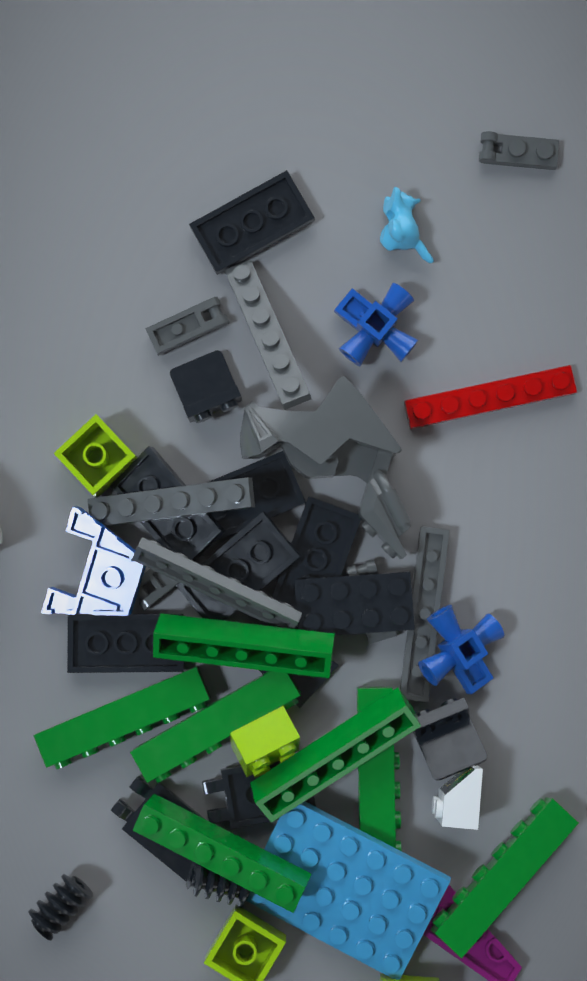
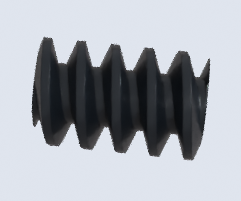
M192 862L186 887L187 889L190 886L193 887V895L195 897L199 895L201 889H204L205 899L207 900L213 892H216V902H220L222 897L227 895L228 905H231L234 899L238 898V907L242 908L250 893L249 890Z
M63 874L61 877L65 885L62 886L55 882L53 887L57 893L55 895L48 891L45 893L49 902L45 903L38 900L36 903L40 911L37 912L34 909L28 911L32 918L33 926L47 940L51 941L53 933L58 934L61 931V924L66 925L70 921L69 915L75 916L78 913L77 907H83L86 904L85 898L91 899L93 897L91 889L76 876L69 877Z

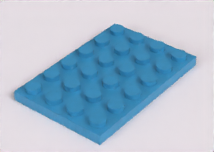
M304 801L278 819L264 850L312 874L294 913L251 891L246 901L392 979L400 980L450 883L451 877Z

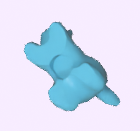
M394 187L391 197L386 196L384 199L383 212L388 218L389 223L384 227L380 235L382 246L388 251L414 248L423 260L433 263V257L419 239V229L412 215L413 208L421 199H415L401 192L398 187Z

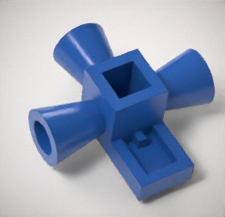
M392 283L381 305L377 301L372 304L352 288L334 309V313L355 328L358 333L339 348L340 352L355 365L361 367L372 344L378 347L383 341L398 360L402 362L419 340L394 328L398 320L395 316L413 303L414 298L400 285Z
M447 605L437 610L427 618V621L445 639L437 645L441 651L440 653L418 663L422 674L429 683L437 686L452 669L465 692L473 694L494 679L482 658L488 655L484 646L505 636L503 628L496 618L486 614L473 629H460L452 605Z

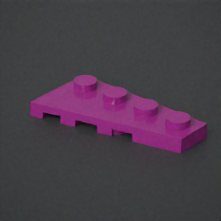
M448 885L423 935L488 981H514L522 967L488 929L462 959L430 930L434 926L432 923L434 917L442 909L447 911L454 903L452 898L456 892Z

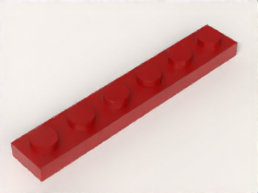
M571 365L409 399L404 401L409 427L414 429L576 394L577 390Z

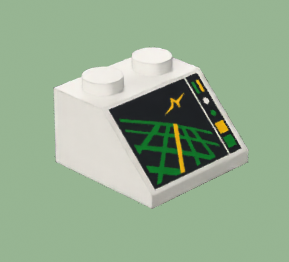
M473 765L469 769L455 774L438 789V796H433L432 814H435V818L442 827L478 830L483 769L480 766Z

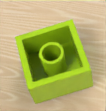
M97 414L53 453L94 497H100L137 459L136 455Z
M284 706L230 733L231 747L246 777L253 774L255 777H259L270 770V765L278 761L282 763L299 751L300 736Z
M236 904L208 950L204 964L231 981H264L286 943V934L246 909L238 907V904Z

